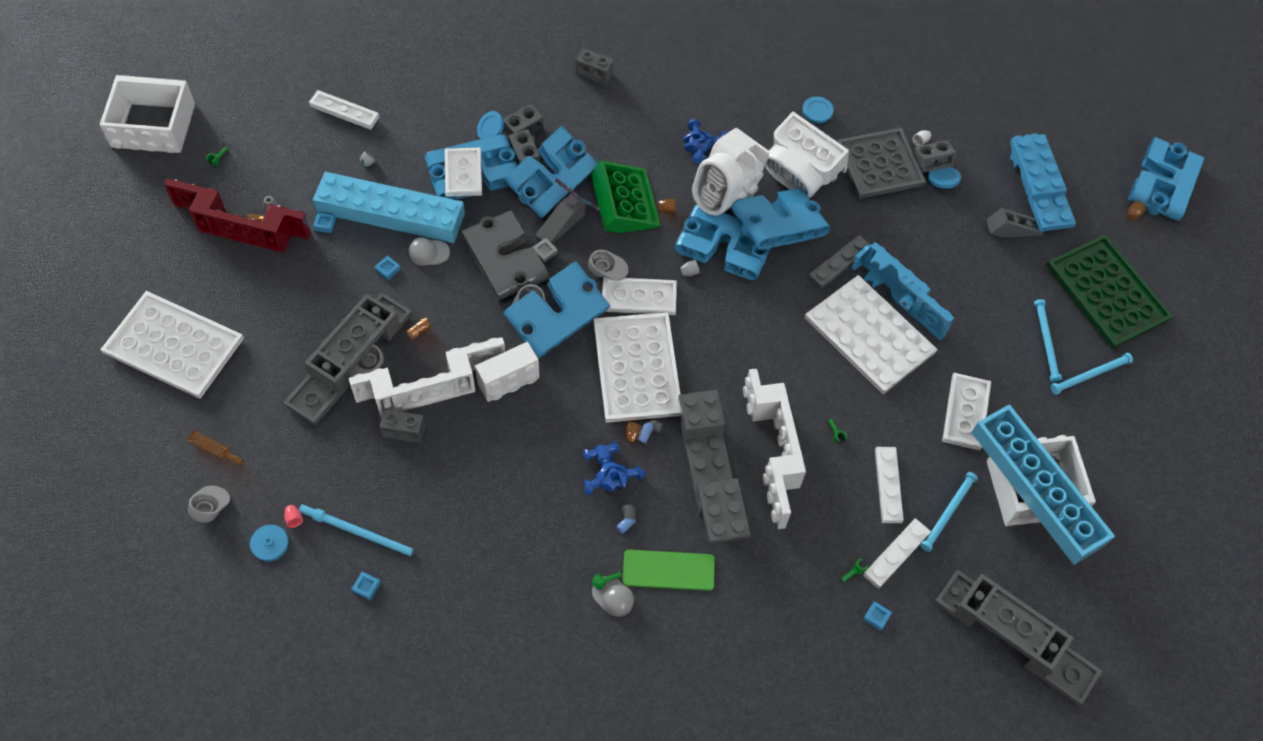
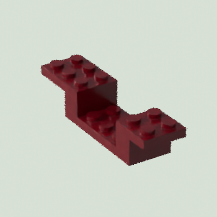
M166 179L164 182L173 205L189 209L199 232L284 253L291 236L307 240L311 236L306 215L299 210H291L283 206L270 204L260 222L257 219H248L237 214H228L219 192L215 189L183 183L180 180Z

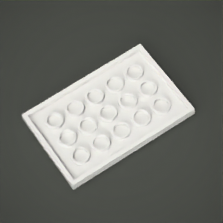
M859 275L805 314V319L882 394L895 386L937 351V348Z
M146 291L100 350L107 356L201 399L244 337L234 330Z
M668 312L594 318L605 423L682 416L678 400L680 388Z

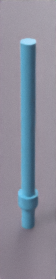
M303 504L299 508L301 513L311 516L317 522H326L405 555L411 556L414 551L413 548L326 514V511L319 508L315 510Z

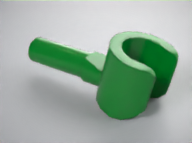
M224 147L216 155L214 153L208 154L206 160L208 163H212L213 166H218L220 163L219 159L228 151V148Z
M829 419L828 422L835 434L833 441L839 443L837 435L841 436L842 440L845 441L847 434L836 427L833 419Z
M858 559L853 569L841 577L842 582H845L855 574L861 575L866 571L868 565L865 568L859 566L863 559Z
M618 572L605 578L598 573L593 577L591 583L600 590L608 582L621 577V573Z

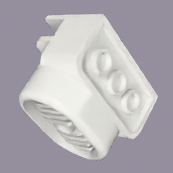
M792 112L775 130L774 146L769 150L770 153L765 163V168L772 177L788 189L802 188L810 198L822 185L834 182L840 171L843 173L847 171L849 150L795 112Z
M738 128L733 129L718 139L713 145L710 156L699 165L693 182L692 194L699 208L709 215L716 216L731 208L737 200L753 197L758 190L757 185L763 176L762 171L770 151Z

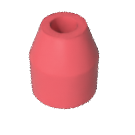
M289 505L285 508L284 518L288 527H298L303 523L301 512L296 506Z

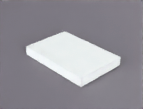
M481 148L445 149L446 197L482 195Z

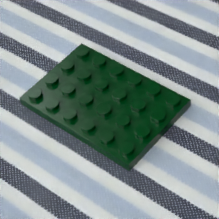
M1106 234L1049 260L1046 264L1112 349L1170 321L1174 317Z

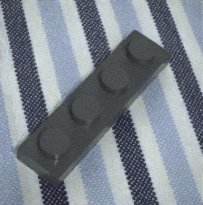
M858 235L812 271L808 279L821 290L853 265L854 260H856L855 255L863 250L866 245L870 244Z

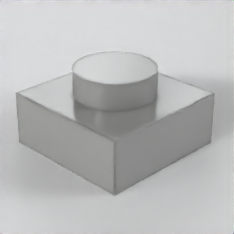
M547 238L532 247L543 264L558 254V250Z

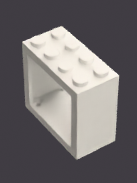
M116 75L100 127L112 148L181 153L195 102L186 81ZM132 104L174 107L169 127L126 124Z
M1060 435L1051 439H1047V437L1038 438V441L1092 507L1096 501L1075 437ZM989 456L987 465L1005 526L1040 522L1025 502H1018L1014 487Z

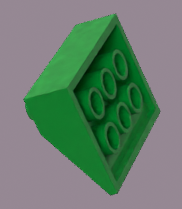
M600 160L591 172V177L604 231L624 233L659 228L661 225L646 169Z

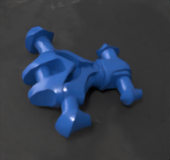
M691 119L688 122V129L692 132L684 137L683 140L686 143L684 148L687 152L695 153L692 157V161L695 164L701 163L706 159V156L703 154H706L710 148H713L718 139L729 132L723 130L719 133L720 137L715 138L704 130H700L701 122Z
M612 441V444L607 446L597 445V447L590 451L583 450V459L589 461V459L597 457V462L601 465V470L595 475V480L589 482L585 479L583 481L585 484L584 493L587 495H592L593 489L599 486L609 492L615 491L617 487L623 489L626 487L629 477L636 476L637 480H641L646 473L638 464H636L635 469H626L625 466L612 462L610 453L619 452L620 447L615 441Z

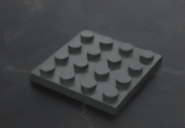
M902 128L837 140L839 144L849 150L847 172L858 199L921 187L926 183Z

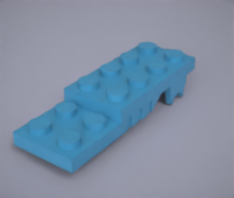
M1027 134L1024 137L1021 135L1015 136L1010 141L1012 148L1010 160H1013V168L1020 167L1022 185L1025 188L1026 196H1028V201L1040 232L1073 228L1076 222L1065 196L1067 189L1045 134Z
M876 242L872 245H866L863 250L855 255L856 260H854L852 268L856 270L859 266L863 265L869 271L864 281H870L872 288L885 284L890 289L892 299L937 339L941 341L946 336L954 317L948 310L942 308L934 298L928 296L931 289L925 282L918 279L911 270L905 268L898 259L892 257L884 247L879 246Z

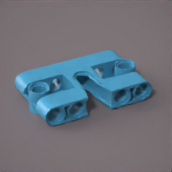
M563 126L545 140L538 149L546 164L555 174L550 173L537 160L528 156L504 178V181L518 194L520 202L527 204L541 219L577 187L598 164L585 151L584 143L580 140H574L573 136ZM525 191L529 192L531 196L526 195Z
M503 134L430 151L424 157L436 195L453 200L468 196L446 197L445 149L481 148L482 180L490 191L508 187L509 185L504 181V178L518 166L509 140Z
M1154 137L1141 167L1148 171L1142 170L1140 177L1136 178L1128 200L1145 207L1147 212L1152 215L1162 214L1173 220L1180 221L1186 210L1204 157L1190 151L1187 153V148L1182 143H1174L1170 146L1169 142Z
M802 188L778 192V198L776 202H773V205L763 195L737 200L731 207L738 220L743 222L741 231L745 235L750 236L760 250L823 237L831 229L819 212L820 205L815 201H811Z
M698 205L694 206L689 218L685 221L684 228L674 246L677 253L706 264L716 252L719 244L727 242L729 245L727 247L724 271L748 280H756L771 248L758 249L752 238L741 231L743 222H740L738 218L725 213L716 216L709 215L701 210Z
M577 261L549 279V289L562 312H554L549 304L534 291H531L503 312L518 332L519 338L525 343H529L537 358L545 355L611 306L597 289L595 281L587 276ZM582 286H589L591 288V291H584ZM528 327L532 333L524 334L522 329Z

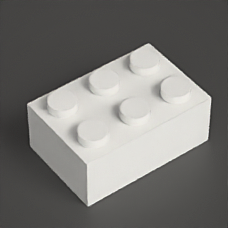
M528 342L475 365L477 384L487 402L498 400L504 394L515 392L521 386L532 384L539 379L538 358Z

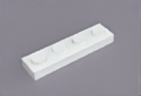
M317 90L309 102L312 108L370 130L379 119V113L319 90Z
M876 447L875 456L882 523H902L903 511L896 447Z
M915 518L864 572L863 576L879 589L921 542L925 540L931 531Z

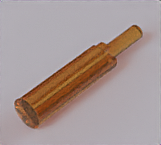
M193 431L190 434L189 441L222 459L227 457L238 464L243 463L242 458L228 452L229 448L197 431Z

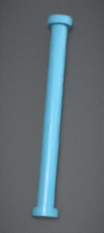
M1039 299L1034 302V306L1038 311L1049 362L1050 381L1059 382L1062 380V376L1058 371L1044 307L1046 302L1043 299Z
M1125 353L1116 360L1059 384H1051V391L1055 395L1060 394L1066 388L1123 364L1132 363L1133 357L1130 353Z
M968 472L966 474L965 481L925 541L921 542L920 547L923 550L931 552L933 549L932 545L971 485L978 480L974 473Z

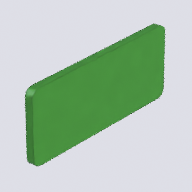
M626 550L624 552L623 584L631 587L711 591L714 588V556L712 554Z

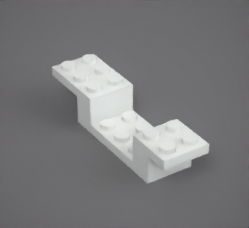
M502 337L491 338L482 343H472L467 347L451 349L445 352L449 373H440L431 378H421L416 382L403 383L394 388L388 368H379L366 374H357L349 378L356 403L375 398L380 416L382 417L384 410L403 412L475 392L472 371H476L475 365L504 353V341Z
M750 369L748 377H745V386H743L744 398L748 399V415L752 416V421L773 419L774 427L779 432V447L783 448L782 456L769 459L768 465L765 466L766 472L763 474L764 485L768 486L769 490L767 492L768 503L772 504L773 507L771 511L773 523L776 522L777 529L786 528L791 514L786 490L800 488L806 470L784 383L761 386L757 369Z

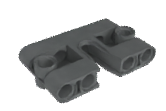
M511 210L495 217L486 216L481 219L480 223L460 231L465 245L498 301L510 297L514 293L517 294L525 285H537L549 280L548 272L534 248L522 249L503 256L525 242L523 238L525 233Z

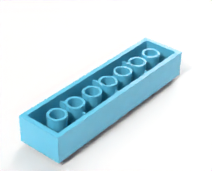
M324 172L313 197L316 213L333 214L338 218L451 243L455 242L465 215L462 201Z
M1010 404L977 422L971 432L1074 565L1106 546L1115 537Z

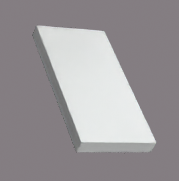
M603 277L602 295L611 305L605 312L638 314L668 312L669 315H676L677 281L624 278L616 281Z
M953 373L942 442L979 451L982 449V446L971 432L977 422L987 416L991 381Z

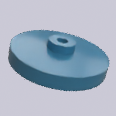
M811 97L804 102L802 112L807 120L813 123H824L832 117L833 106L825 98Z
M490 111L483 115L477 126L478 137L484 139L500 135L504 127L502 115L496 111Z
M947 167L930 171L928 179L936 187L952 188L960 183L961 174L958 170Z
M277 525L260 527L254 532L250 540L252 553L262 561H274L280 558L286 552L289 544L286 532Z

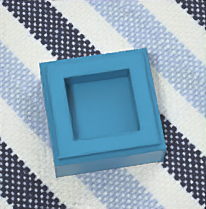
M317 212L313 225L314 231L332 233L336 216Z
M388 255L374 267L375 271L387 281L401 270V266Z
M361 572L351 590L371 601L381 581Z
M874 601L863 620L881 631L892 612Z

